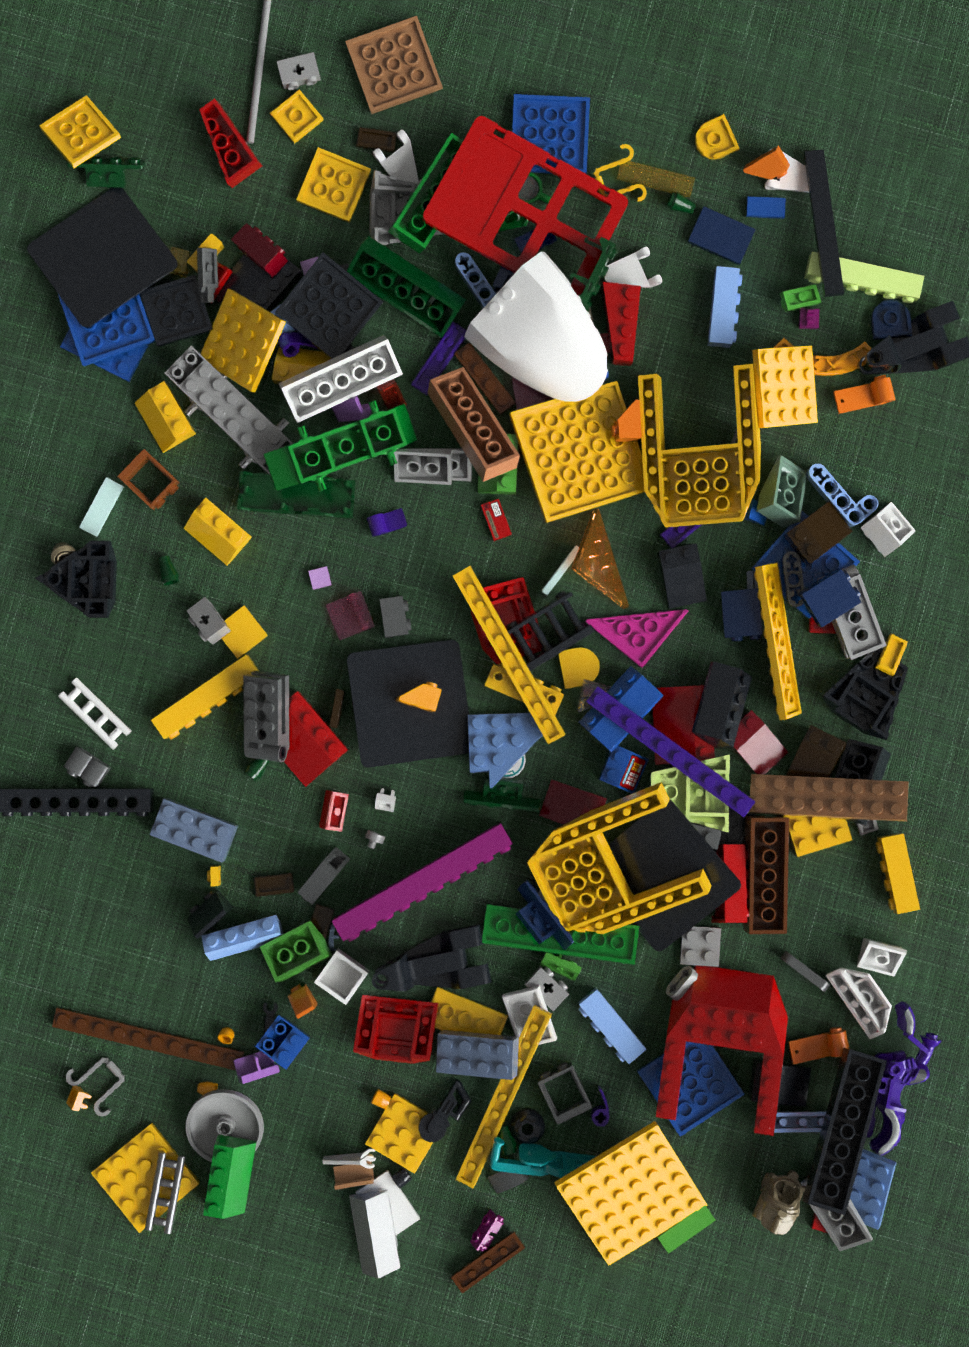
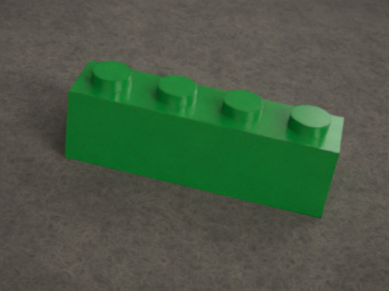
M218 1134L214 1144L204 1216L224 1219L245 1213L257 1141Z

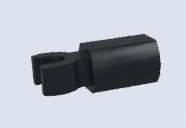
M265 1002L263 1005V1010L266 1013V1016H264L263 1035L277 1018L275 1016L278 1010L277 1002L274 1003L273 1010L268 1009V1002Z

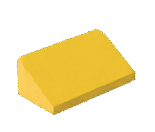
M210 234L199 248L216 249L218 255L224 249V245L216 236ZM196 250L187 260V263L198 273Z

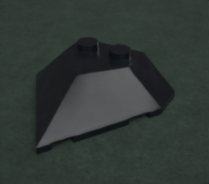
M91 540L85 544L86 546L73 552L52 566L50 570L35 578L69 604L79 609L87 617L109 618L116 601L117 561L111 541Z

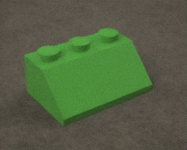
M507 434L508 438L510 439V441L512 442V444L518 452V439L516 434ZM517 468L484 482L478 475V493L516 495Z
M311 921L260 946L275 982H283L332 957L325 938Z

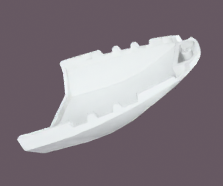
M545 252L538 253L516 271L470 322L464 336L483 355L509 375L545 395L564 402L581 401L592 396L602 386L608 372V355L598 329L595 328L589 312L586 311L581 298L571 287V283Z

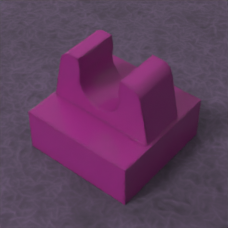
M800 308L799 329H818L819 309Z

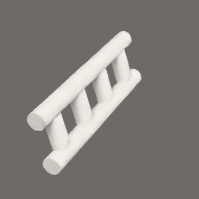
M75 678L72 681L75 688L68 695L63 691L58 697L114 750L118 746L114 740L122 732L127 736L132 730L78 678ZM80 693L89 700L82 708L73 701ZM94 706L103 713L96 721L87 715ZM108 719L116 726L109 735L101 728Z

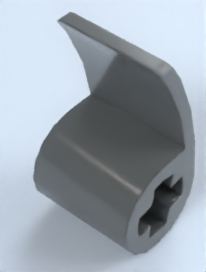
M501 1171L488 1176L497 1194L514 1188L529 1178L525 1174Z

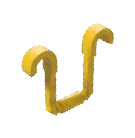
M622 144L620 146L621 149L626 148L630 151V155L627 158L596 168L594 172L596 178L594 179L604 185L602 176H599L600 171L602 172L630 161L634 155L633 148L630 145ZM641 184L631 185L617 191L624 194L637 188L642 189L643 195L638 197V202L644 200L647 195L646 188ZM600 188L598 189V192L601 193V195L605 197L608 196L607 194H605L604 190Z

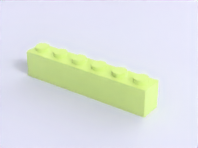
M811 252L804 278L809 279L811 283L818 284L822 282L818 253ZM839 257L843 287H846V290L853 292L861 290L871 296L879 294L883 295L885 299L894 300L898 298L908 304H913V302L920 298L924 281L923 275Z

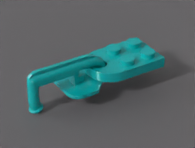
M495 1137L491 1151L490 1167L495 1171L533 1176L551 1174L562 1178L596 1156L561 1151L551 1152L541 1145L521 1144L519 1146V1160L503 1159L499 1157L501 1147L505 1142L501 1138Z

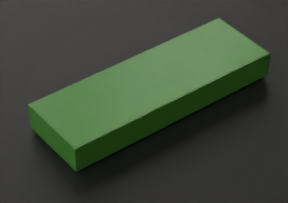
M705 1205L700 1210L693 1212L670 1229L658 1235L657 1238L669 1254L716 1220Z

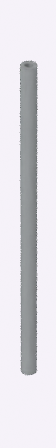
M263 0L246 140L249 144L254 143L271 0Z

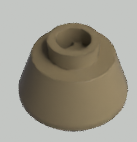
M58 543L53 547L51 561L55 565L76 550L68 543Z

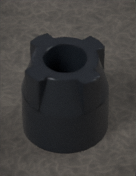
M404 1167L391 1176L400 1189L412 1180V1176Z

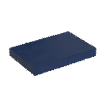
M703 206L688 243L740 265L756 229Z

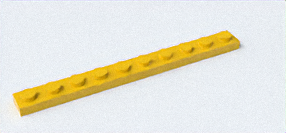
M471 566L454 574V580L546 742L550 744L565 736L563 728Z
M536 1005L533 1006L519 1037L517 1076L512 1080L500 1079L456 1177V1180L472 1189L476 1185L492 1149L494 1138L499 1134L552 1016V1013Z

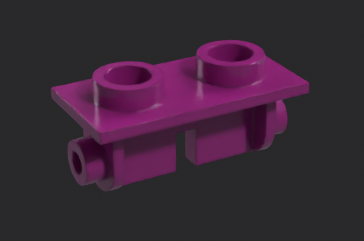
M492 1209L483 1217L479 1228L472 1235L470 1243L477 1251L484 1252L485 1249L488 1250L494 1239L490 1232L497 1234L504 1224V1218L501 1215L496 1216Z

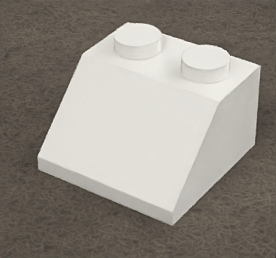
M892 502L861 527L865 536L873 542L876 549L884 557L901 546L915 532V529Z

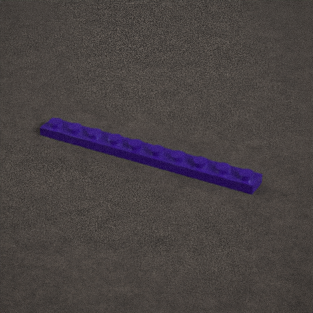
M597 686L586 701L741 816L745 817L756 801L599 686Z

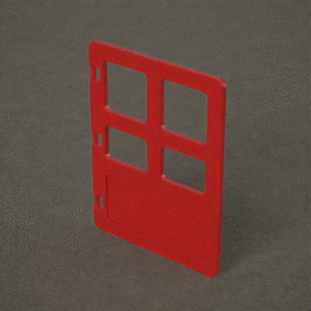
M478 116L427 205L422 219L429 226L513 273H516L523 264L536 256L547 234L552 233L586 253L576 275L589 279L603 251L585 243L584 239L587 236L559 221L557 215L572 187H577L609 205L610 211L595 239H588L601 246L600 238L603 237L610 240L628 206V199L621 193L608 188L598 180L561 159L555 158L524 138L502 128L485 116ZM495 129L505 134L503 139L494 134ZM549 159L556 163V168L545 163L546 160ZM534 165H538L560 178V183L546 209L543 211L518 197ZM600 188L609 193L608 196L605 197L598 193V189ZM509 211L519 214L536 225L520 257H515L493 244V240ZM575 277L571 283L575 293L578 296L581 295L585 285Z

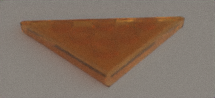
M597 508L591 514L571 569L625 609L628 608L629 604L600 510Z

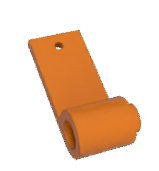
M886 375L875 377V381L869 384L834 391L838 414L895 401L890 377L886 378Z
M841 1027L830 1028V1032L788 1041L793 1065L828 1056L841 1057L843 1048L849 1049L846 1030H842Z

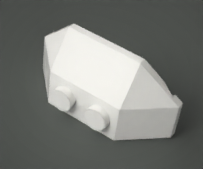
M838 968L826 974V977L869 1039L884 1034L892 1005L869 973L846 968Z

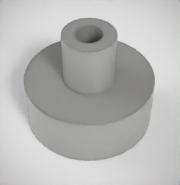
M367 830L365 835L367 839H370L367 846L372 849L375 848L377 843L383 844L385 836L371 830Z

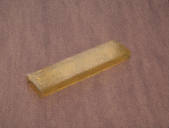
M631 161L621 164L617 175L618 180L641 184L645 187L669 193L679 192L689 198L691 197L695 177Z

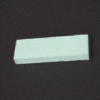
M106 477L79 528L97 537L124 486Z
M574 546L544 586L541 593L546 597L582 549L580 547Z

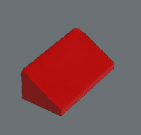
M326 790L319 824L320 828L342 832L349 794Z

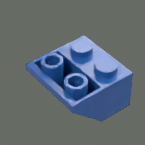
M278 1015L255 1047L284 1069H287L310 1036L287 1019Z

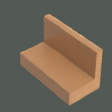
M361 1165L333 1166L335 1190L374 1183L373 1168L368 1169Z

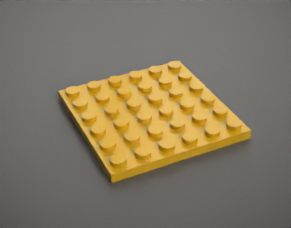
M617 381L602 385L592 396L581 401L564 402L554 399L509 413L545 523L645 493L642 453L638 441L615 442V437L611 433L612 425L626 410Z
M656 1121L554 1182L608 1266L670 1229L693 1212L700 1210L701 1207L707 1206L706 1201Z

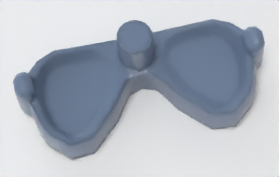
M333 923L329 932L330 951H336L334 949V939H339V935H334L335 926Z

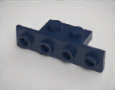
M525 881L518 888V891L528 902V905L516 913L517 917L539 945L553 935L563 950H566L574 943L571 934L565 930L558 917L552 913L547 903L538 895L535 887L529 881Z

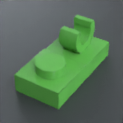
M816 284L780 293L782 299L780 303L785 312L821 303Z
M545 953L540 963L541 966H547L551 971L575 981L582 967L573 961L561 959L563 955L554 956L552 953Z

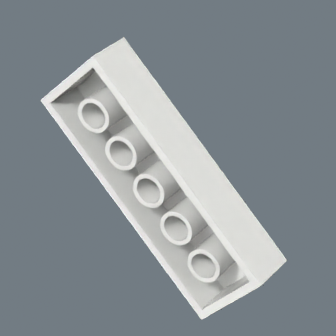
M382 335L278 384L296 422L299 423L392 380L403 373L388 339Z

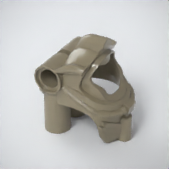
M790 1170L787 1175L777 1176L773 1172H767L762 1180V1192L752 1213L753 1217L761 1220L763 1227L776 1235L786 1234L800 1213V1200L806 1186H802L797 1180L798 1174L795 1170Z

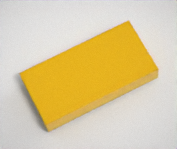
M891 633L886 641L887 646L883 648L875 668L890 676L895 675L908 642Z

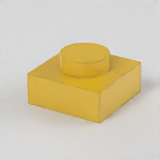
M220 865L211 866L210 870L207 871V881L211 882V886L221 885Z

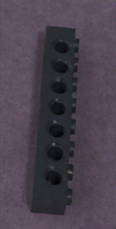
M154 788L0 789V812H2V816H14V812H21V816H33V812H40V816H52V812H59V816H71V812H79V816H90V812H98V816H110V812H117V816H129V812H136V816H148V812H153ZM16 797L21 800L19 808L15 807L13 803ZM35 797L39 798L41 801V804L38 808H36L33 805V799ZM54 797L60 800V805L57 808L52 805ZM73 797L79 800V805L76 808L71 805ZM92 797L98 799V806L96 808L90 804ZM111 797H115L118 801L115 808L109 804ZM130 797H134L137 800V805L134 808L128 804Z

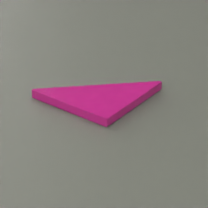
M688 610L587 619L585 622L591 625L595 631L639 667L643 668L688 613Z

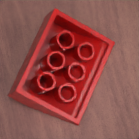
M704 685L657 688L664 696L652 708L653 727L698 760L703 761L715 758L714 747L692 733ZM655 753V765L670 764Z
M297 691L289 698V750L287 751L284 763L306 787L349 749L306 698Z

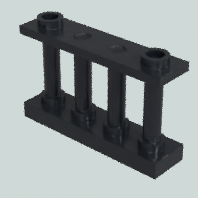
M561 591L555 595L556 599L519 622L515 620L506 625L509 635L513 634L525 654V663L530 671L594 632L591 625H584V623L580 622L567 600L573 596L572 592ZM560 603L575 627V632L570 635L568 633L565 634L551 610ZM544 613L559 637V642L554 645L552 643L549 644L535 618ZM527 623L543 647L542 652L538 655L532 653L519 631V628Z

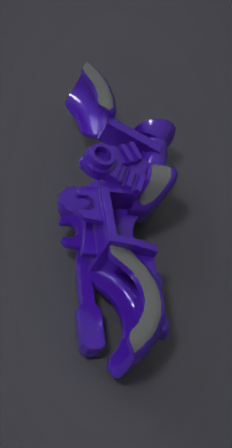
M903 1001L895 1006L897 1026L904 1032L903 1035L919 1048V1052L915 1059L912 1056L907 1057L903 1050L889 1053L881 1052L875 1055V1057L887 1060L866 1137L870 1138L873 1135L876 1121L874 1114L877 1106L883 1116V1126L879 1134L870 1141V1148L873 1153L880 1156L891 1151L901 1140V1128L905 1121L904 1113L907 1110L901 1106L900 1093L905 1085L925 1082L930 1077V1072L926 1065L932 1056L934 1048L942 1041L937 1038L938 1035L926 1032V1035H920L922 1043L913 1037L915 1032V1016L911 1007Z

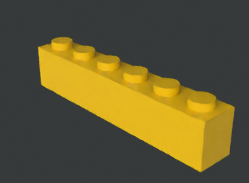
M249 655L243 656L151 720L163 739H174L180 734L179 730L184 727L188 729L196 723L195 719L200 716L204 718L212 712L211 708L216 705L220 707L225 704L227 697L232 694L236 696L243 691L242 687H244L243 676L251 674L253 671H259Z

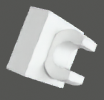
M382 788L380 793H377L375 809L394 812L396 801L394 790L391 791V795H385L384 788Z

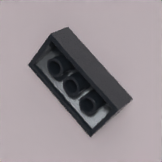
M714 661L711 662L692 733L715 748L734 747L752 676L740 668Z
M848 739L835 778L882 780L891 754L883 747ZM842 818L866 826L868 821L866 819Z

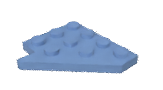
M531 713L468 715L470 773L489 772L490 788H493L542 737V733Z
M863 1149L850 1199L864 1224L878 1230L881 1226L896 1162Z

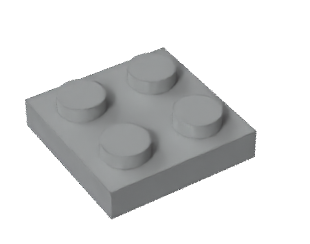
M693 926L681 936L680 964L719 967L721 928Z

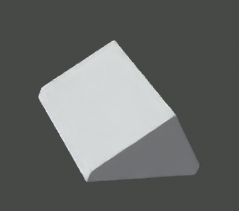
M864 938L857 967L895 976L907 950Z

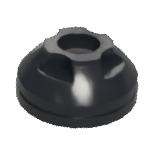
M533 1109L519 1110L511 1119V1134L521 1144L536 1143L544 1134V1119L541 1114ZM529 1123L533 1126L534 1129L531 1134L523 1133L522 1126Z

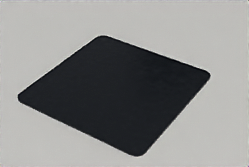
M120 187L111 188L32 241L27 247L30 256L79 323L85 328L91 327L175 270L178 266L176 258L124 189Z
M457 641L431 642L355 652L348 655L347 667L360 760L364 767L370 768L469 753V710L460 646ZM426 682L435 683L438 685L437 688L442 689L435 712H429L396 701L398 696L421 684H426Z
M669 800L666 807L642 816L609 844L633 895L700 869H704L712 885L707 895L632 923L639 926V932L656 951L666 949L741 888L740 880L672 800Z

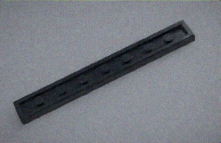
M824 150L805 151L804 160L824 297L843 296L844 287Z

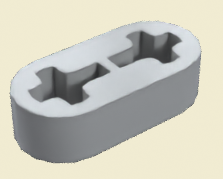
M690 966L683 967L667 986L666 994L673 1000H679L697 980L698 973Z

